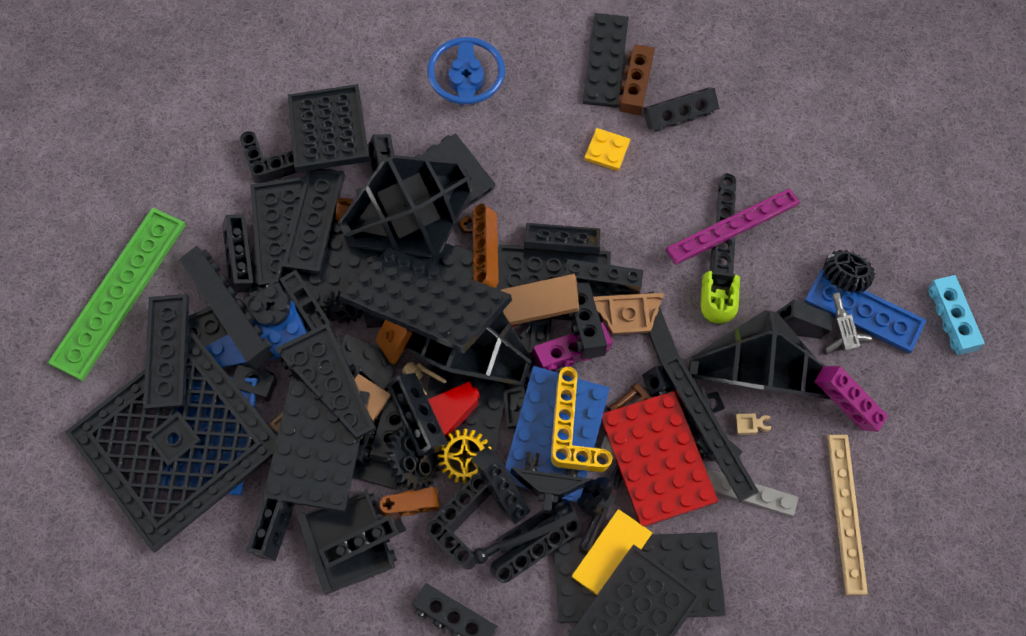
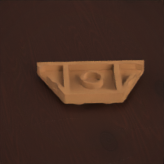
M664 293L597 296L593 298L598 315L611 335L649 333L651 331Z

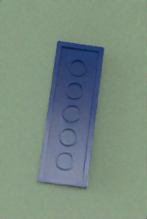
M820 270L804 303L830 313L836 318V308L832 294L839 292L844 309L848 315H852L855 328L909 354L913 351L926 323V319L867 291L860 292L859 294L853 292L851 294L849 291L844 292L841 288L837 289L836 285H831V281L826 280L827 276L823 274L824 271Z

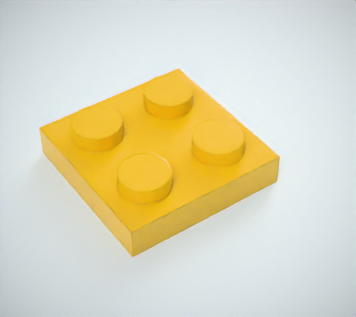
M596 128L584 160L619 171L631 139Z

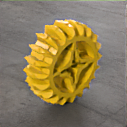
M464 429L463 435H461L459 430L455 431L457 437H454L452 433L448 434L451 441L447 440L448 445L441 449L444 451V454H438V458H444V461L439 462L440 466L444 464L447 466L442 470L443 473L448 470L451 471L448 475L449 479L456 475L455 482H459L460 478L463 477V483L466 484L468 481L467 477L471 479L478 472L477 469L468 472L469 464L473 457L468 458L465 462L461 459V456L455 455L463 454L465 450L468 451L470 456H475L478 453L470 450L468 440L476 443L480 451L485 448L484 444L488 440L485 439L481 442L480 439L483 436L481 433L474 437L475 430H472L470 435H468V430ZM462 439L461 450L450 453L453 444ZM450 459L458 460L461 463L462 472L453 467Z

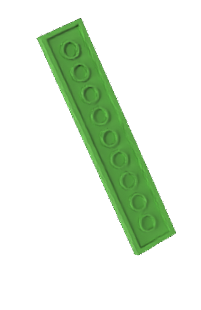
M152 207L49 360L48 364L82 382L84 381L186 225L183 221Z

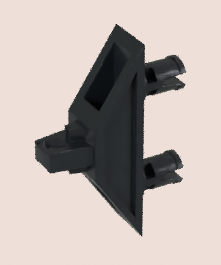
M527 452L525 469L511 468L510 471L517 480L539 497V501H543L542 513L549 514L552 509V503H557L558 499L580 490L592 482V479L578 477V470L566 469V475L537 471L540 454L537 452L533 462L531 452Z

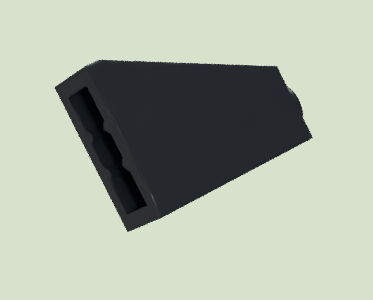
M792 300L776 311L797 336L822 338L832 331V314L797 300Z

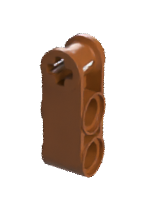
M429 487L417 491H406L384 496L380 501L381 513L384 517L398 512L400 516H410L421 512L439 510L440 504L437 488ZM388 503H391V510H387Z

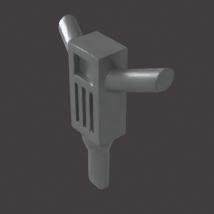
M840 293L832 294L836 308V318L833 321L838 339L824 347L826 355L841 346L842 350H848L860 346L859 341L872 342L870 335L858 334L856 332L852 315H848L844 309Z

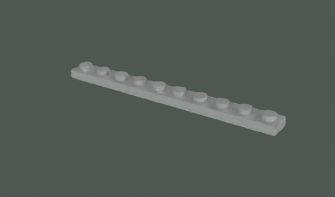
M604 437L601 449L609 451L612 455V461L616 462L608 438ZM705 468L716 494L738 500L723 473ZM755 484L759 492L741 501L793 518L798 497Z

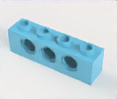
M956 275L934 280L929 286L928 292L929 296L935 301L937 314L943 320V329L950 337L951 348L955 350L957 355L979 350L985 343Z

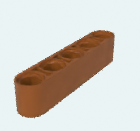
M480 203L473 210V280L496 288L499 281L497 213L485 204Z

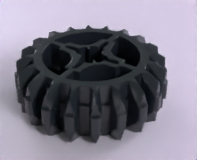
M840 249L833 251L827 256L823 265V274L827 276L826 280L831 281V285H836L837 289L841 288L844 292L849 291L851 294L853 292L857 294L865 292L871 287L875 278L874 268L871 267V263L867 262L866 258L855 254L854 251L852 253L848 250L842 251Z

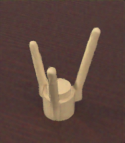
M410 362L402 369L403 374L416 373L419 380L422 377L421 372L423 371L438 381L446 383L445 379L426 369L421 363L416 365L414 362Z

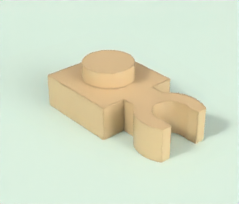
M756 413L736 414L737 435H757L758 429L762 432H769L771 426L763 425V421H769L770 416L764 415L760 419H756Z

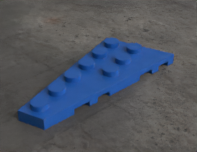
M292 300L289 309L290 315L281 325L267 327L260 324L256 319L253 321L254 325L257 324L264 332L262 337H266L273 345L271 350L275 355L269 360L281 357L275 348L307 333ZM229 334L206 346L207 350L222 368L236 367L247 363Z

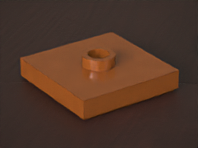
M385 320L375 341L389 362L396 364L413 332Z

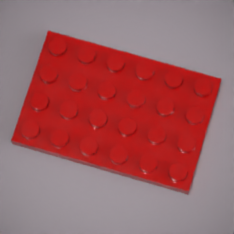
M675 391L603 413L601 420L641 526L653 525L718 503L717 496Z

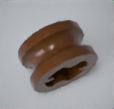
M469 216L462 219L461 230L464 234H473V217ZM468 223H472V226L470 227V229H467L466 226H464V225H468Z

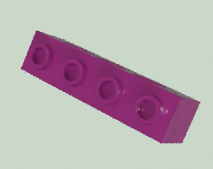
M601 323L607 342L606 353H608L613 341L604 323ZM572 333L534 346L531 352V357L536 367L553 372L563 366L570 367L577 361L581 360L584 362L591 358L582 359L580 352L576 350V336H573ZM569 348L575 349L576 352L570 351ZM551 354H555L559 358H554Z
M823 366L814 382L861 430L879 432L888 415L841 366Z

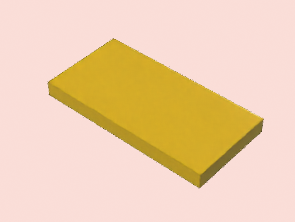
M618 509L578 566L572 578L597 595L631 546L634 544L642 549L652 535V532Z

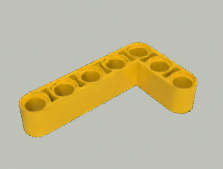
M564 367L559 373L556 386L551 462L558 468L604 472L612 462V455L609 451L572 446L577 372L572 367ZM562 376H570L572 381L567 382ZM562 394L568 395V396L570 397V400H569V401L563 400V399L561 398V395H562ZM564 413L568 415L569 419L562 420L559 414ZM564 433L567 439L561 440L557 434ZM556 453H563L566 456V459H558L556 457ZM583 455L586 458V462H579L576 456ZM597 457H603L606 460V464H599Z

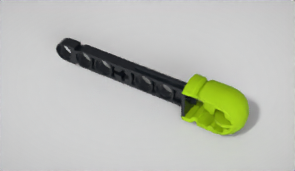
M729 173L723 174L718 183L719 194L717 197L716 223L735 214L736 178ZM723 180H730L732 185H725ZM728 195L731 200L725 201L722 199V196ZM721 211H728L730 213V216L724 217L721 214ZM735 238L725 241L728 245L726 249L721 248L719 245L711 248L710 271L702 276L701 312L709 322L714 324H726L731 321L739 308L740 277L733 274ZM723 258L727 261V264L721 265L717 259ZM712 285L730 287L728 296L725 294V290L716 289L715 293L712 292Z

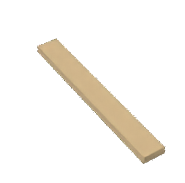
M828 435L827 443L845 595H867L848 435Z

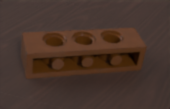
M634 44L633 51L629 50L627 61H630V65H626L624 73L627 79H623L621 90H624V93L619 95L618 105H621L620 112L641 116L655 51L654 47Z

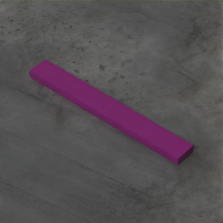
M789 188L667 247L665 251L673 263L678 265L798 206L800 201Z

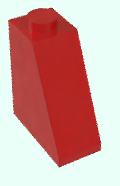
M470 382L428 399L446 439L449 438L448 434L453 433L478 406L480 395L476 386L472 387Z

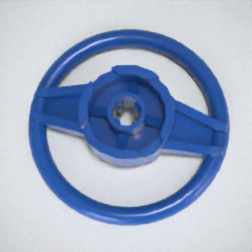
M460 37L443 43L433 52L428 62L427 76L433 90L445 100L460 105H473L490 98L498 91L505 77V64L499 51L490 43L478 38ZM459 45L457 60H454L450 67L449 82L450 87L457 91L458 96L443 90L437 83L434 75L435 63L439 56L447 49ZM473 45L480 46L489 51L498 65V76L495 83L486 92L475 96L476 91L482 88L484 84V71L480 61L475 59Z

